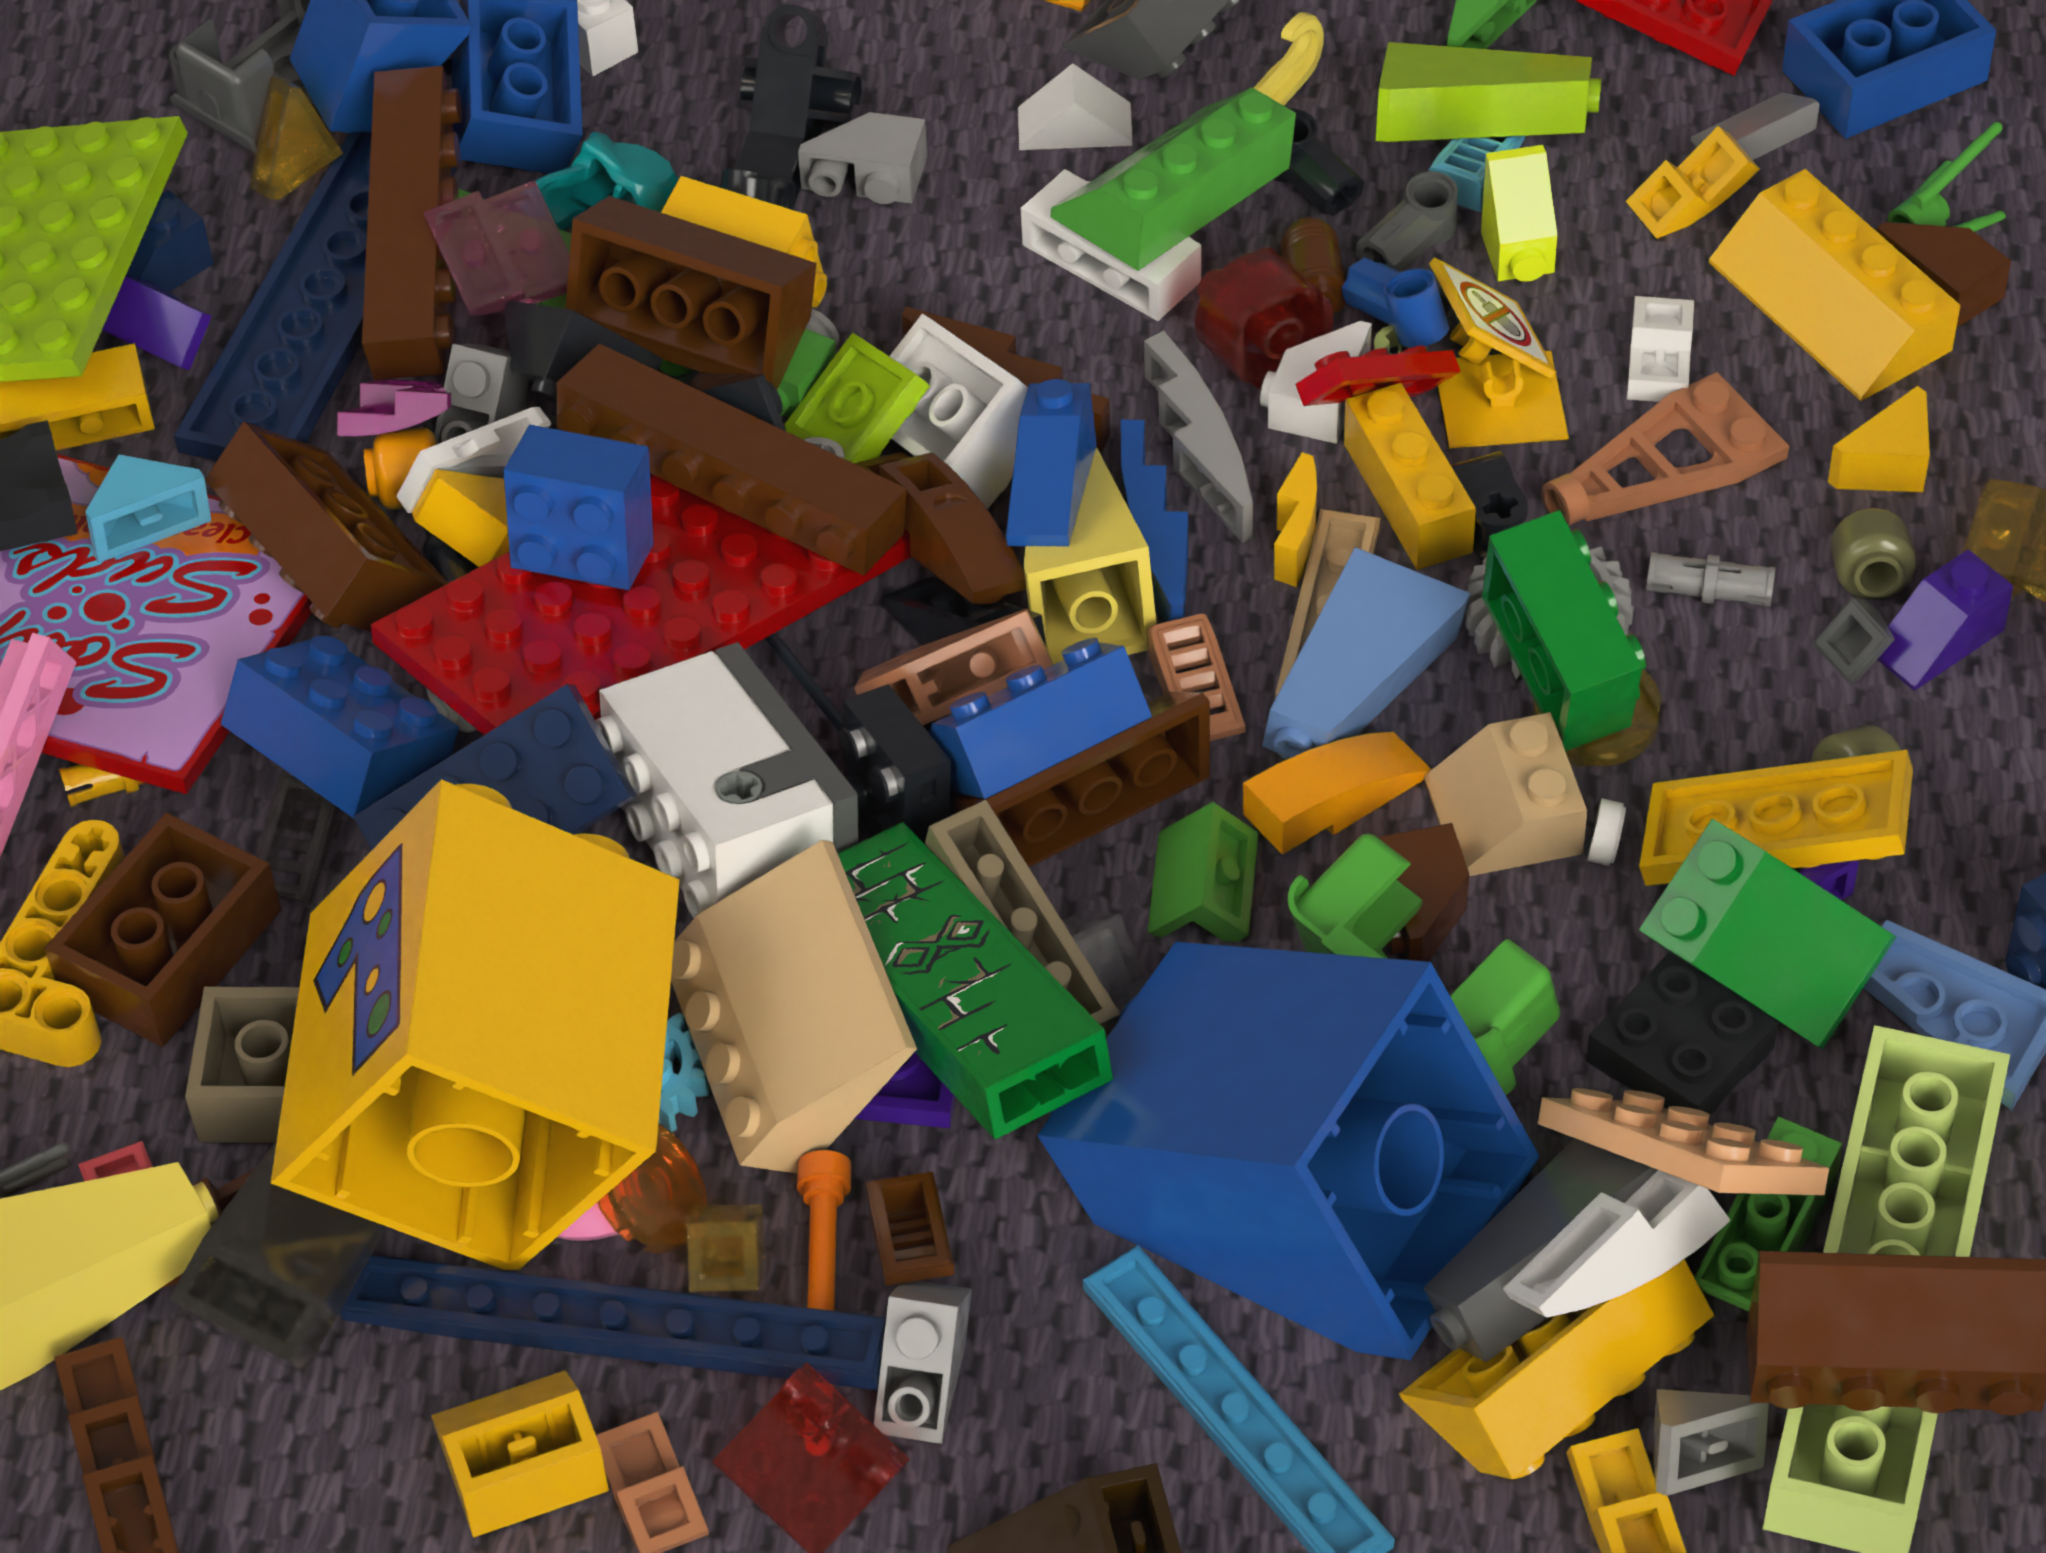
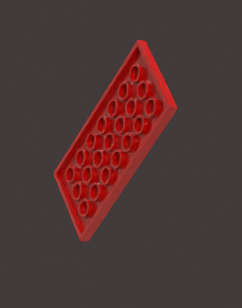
M654 475L650 477L654 545L630 590L511 568L509 551L372 623V642L483 735L566 684H572L577 687L594 720L601 718L599 690L711 651L715 654L716 649L736 642L744 650L912 557L910 556V533L904 529V535L863 576Z

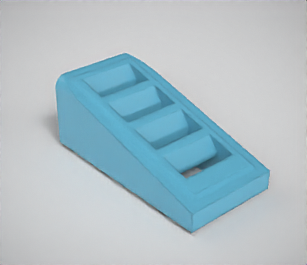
M1525 136L1493 137L1502 140V143L1486 137L1452 139L1439 153L1428 171L1441 172L1452 178L1458 188L1457 205L1480 212L1483 207L1486 153L1520 148Z

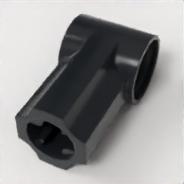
M1288 108L1296 113L1289 169L1273 180L1290 182L1323 214L1334 216L1351 206L1361 196L1364 181L1317 138L1318 126L1312 115L1297 108Z

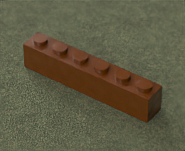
M443 66L374 72L362 345L374 380L445 374V350L452 349V344H455L454 325L451 314H447V303L456 302V282L452 267H448V257H457L458 254L457 233L454 222H450V212L459 211V192L456 178L454 176L451 177V168L460 167L461 163L459 139L457 133L453 132V124L462 122V105L458 88L449 89Z
M600 343L557 382V429L648 446L651 474L863 576L904 535L907 488Z

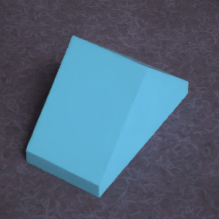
M118 454L85 511L93 554L98 563L212 521L205 479L199 469Z

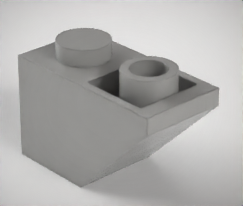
M869 112L800 144L798 160L801 189L813 190L818 195L824 197L836 196L842 189L848 168L854 165L856 195L858 197L869 198L879 204H889L894 201L912 204L927 159L925 119Z
M452 344L444 383L446 392H451V408L438 415L434 433L437 444L521 412L524 407L529 379L513 371L510 351L482 344Z
M914 1281L899 1284L889 1295L873 1433L938 1444L943 1443L966 1344L972 1289Z

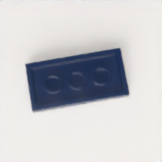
M566 684L353 817L371 850H373L442 779L454 785L477 784L492 788L507 798L513 810L575 835L637 798V795L577 687L572 684Z

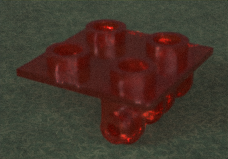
M806 1362L801 1369H797L782 1385L780 1391L716 1456L712 1463L807 1553H824L910 1459Z

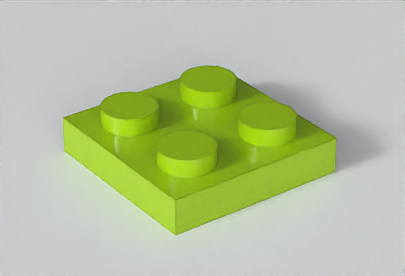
M852 332L786 421L784 427L786 432L801 439L822 437L837 442L843 448L844 459L852 463L878 458L906 418L914 412L918 402L930 385L917 374Z

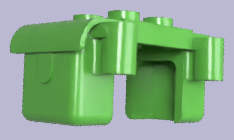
M1363 834L1354 841L1311 887L1308 880L1303 875H1299L1290 886L1288 905L1305 952L1387 958L1382 949L1413 918L1423 902L1420 897L1396 880L1411 863L1375 835ZM1510 939L1504 940L1450 996L1505 1095L1510 1093L1516 1086V1079L1512 1068L1554 1025L1560 1016V1008L1550 971Z

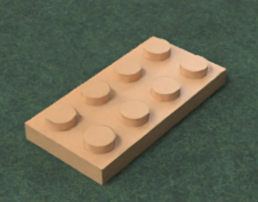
M1574 1088L1572 1089L1571 1098L1542 1097L1538 1119L1539 1125L1715 1192L1825 1195L1829 1167L1801 1158L1803 1152L1801 1146L1769 1139L1761 1140V1142L1754 1141L1756 1133L1754 1129L1730 1123H1714V1126L1708 1124L1709 1113L1679 1106H1670L1668 1109L1663 1108L1665 1098L1643 1091L1626 1090L1624 1091L1623 1100H1612L1613 1096L1605 1092Z

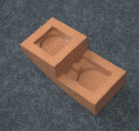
M658 1412L596 1435L601 1448L607 1482L638 1553H662L709 1535L708 1527L684 1467L679 1466Z

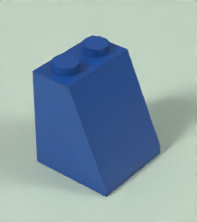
M310 0L289 60L329 131H339L342 133L372 132L374 72L441 66L469 35L472 25L457 0Z

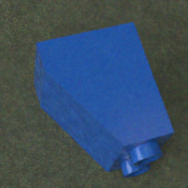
M1175 942L1138 995L1125 1005L1118 1023L1106 1038L1113 1080L1051 1111L1048 1121L1037 1135L1093 1224L1355 1352L1404 1360L1412 1359L1432 1328L1430 1316L1435 1313V1310L1423 1287L1515 1197L1540 1157L1431 962Z

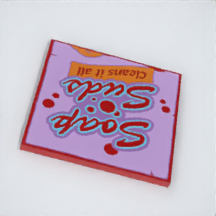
M57 454L71 498L78 534L0 551V666L11 638L29 643L32 633L50 637L76 661V665L41 753L187 795L230 732L221 725L237 660L266 652L271 648H281L290 645L312 613L310 606L313 602L304 592L290 586L281 578L279 571L282 567L274 558L254 547L249 541L251 532L246 526L221 510L219 503L222 499L220 497L209 494L207 496L212 521L98 563L93 554L85 511L110 468Z

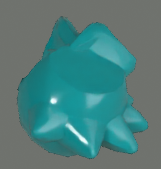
M593 132L589 139L583 142L581 152L573 161L571 167L547 174L530 185L523 197L524 212L528 217L563 231L569 227L571 232L574 217L608 196L661 212L680 176L675 174L671 163L657 152L638 144L614 143L606 134Z

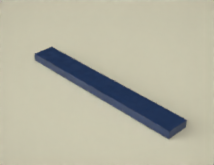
M361 1253L358 1254L339 1310L342 1320L446 1337L878 1390L886 1317Z

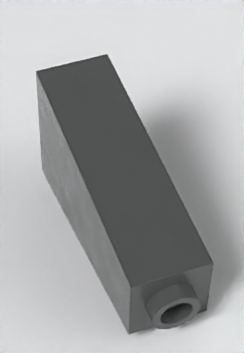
M1576 1138L1573 1139L1423 1287L1435 1310V1313L1430 1316V1320L1440 1339L1452 1350L1461 1348L1487 1362L1546 1320V1317L1510 1299L1503 1288L1601 1192L1625 1203L1658 1170Z

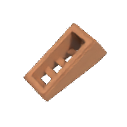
M1202 613L1151 626L1148 629V656L1163 693L1195 692L1214 687V690L1202 693L1209 699L1210 709L1222 707L1224 712L1210 715V741L1245 733L1246 726L1216 636L1207 615ZM1200 665H1205V667H1202V668H1198V669H1194V670H1190V671H1186V672H1182V673H1178V674L1176 673V671H1179V670H1183V669H1187V668H1192V667H1196V666H1200Z

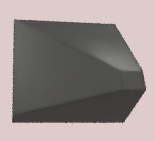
M1852 597L1814 640L1813 645L1842 677L1851 684L1859 680L1895 638L1874 604Z

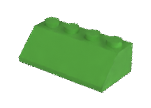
M1252 87L1210 104L1051 207L1050 217L1139 271L1289 169L1296 113Z

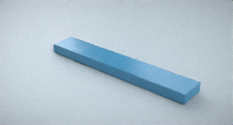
M1139 1245L1082 1280L1083 1290L1309 1553H1387L1394 1548V1537Z

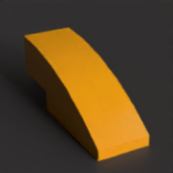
M1394 732L1368 733L1344 738L1307 750L1243 782V815L1283 855L1324 829L1335 835L1422 782L1424 776L1432 769Z

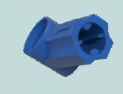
M1365 257L1349 267L1347 279L1341 287L1346 304L1393 326L1398 342L1402 346L1409 348L1420 345L1429 346L1440 341L1447 334L1449 323L1435 275L1430 270L1417 268L1400 272Z

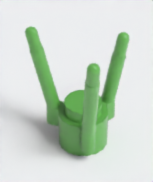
M1994 122L1955 160L1943 162L1908 199L1889 212L1888 222L1946 226V220L1950 217V209L1945 199L1938 193L2002 131V124ZM1997 211L1952 227L1970 228L1975 232L2005 219L2006 215L2003 211Z

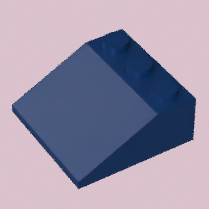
M1097 638L1085 639L1065 648L1061 652L1064 660L1044 670L1042 665H1033L1011 674L1005 679L1008 687L988 697L986 692H977L952 703L949 706L952 714L933 723L929 732L931 737L951 760L950 791L986 799L1151 718V712L1125 647L1122 645L1099 643Z

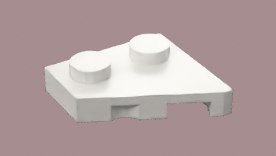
M531 407L421 450L396 497L407 513H412L435 469L504 479L503 469L529 424L549 428L551 422L540 407Z

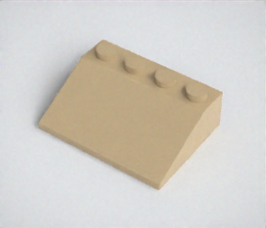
M821 840L697 914L674 941L671 983L737 1160L741 1166L797 1174L799 1158L812 1151L826 1150L917 1050L835 846L831 841Z

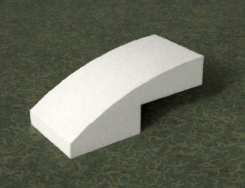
M1635 296L1627 400L1660 402L1667 395L1681 388H1689L1694 300Z

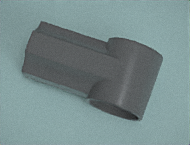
M1433 171L1419 173L1411 178L1406 185L1405 199L1356 243V256L1360 260L1365 257L1402 272L1432 245L1444 243L1451 239L1456 233L1458 188L1455 181L1446 174Z

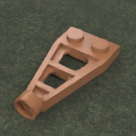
M1716 372L1690 384L1689 388H1681L1667 395L1570 474H1564L1543 484L1541 489L1542 502L1549 513L1558 510L1561 513L1563 512L1565 514L1563 517L1568 526L1583 519L1590 521L1739 483L1787 459L1790 446ZM1687 429L1713 457L1704 463L1687 467H1674L1659 452L1655 445L1672 431ZM1635 457L1655 478L1649 482L1622 488L1608 471L1628 458Z

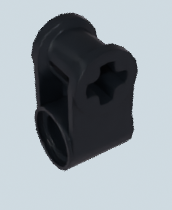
M1500 451L1451 465L1476 507L1473 549L1483 560L1487 555L1489 536L1522 524L1528 514L1526 497L1517 485L1506 457Z

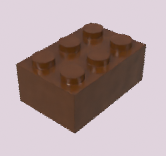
M165 812L45 946L44 949L55 981L82 989L89 997L94 1013L163 1048L200 1006L204 987H216L282 911L270 863Z

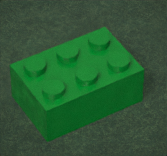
M1558 510L1489 536L1482 599L1541 714L1551 712L1565 751L1631 727L1636 700L1640 699L1639 683L1642 670L1646 668V660L1636 636L1632 633L1625 635L1616 618L1618 616V606L1612 589L1606 581L1598 583L1589 566L1591 564V556L1584 536L1578 529L1571 531L1561 511Z

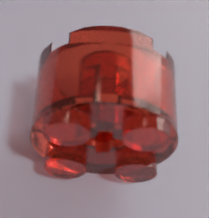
M1261 248L1256 252L1245 254L1233 260L1223 269H1213L1205 274L1198 285L1197 293L1200 301L1195 315V330L1199 341L1239 379L1253 384L1257 389H1262L1268 371L1277 372L1286 349L1332 332L1334 316L1329 299L1272 248ZM1255 344L1263 353H1252L1244 350V348Z

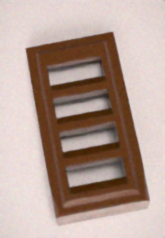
M933 1171L866 1182L869 1215L886 1286L955 1275L954 1263Z

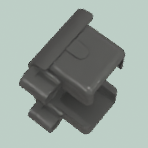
M276 0L278 12L282 19L225 64L222 62L213 20L208 19L169 52V59L178 93L170 97L173 106L258 156L271 154L292 136H297L321 116L289 60L310 0Z

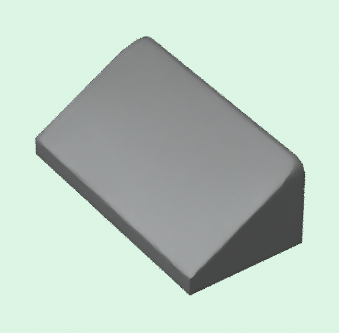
M1781 92L1691 136L1690 141L1698 147L1717 126H1720L1730 133L1749 157L1754 160L1815 130L1817 127L1819 102L1813 98Z

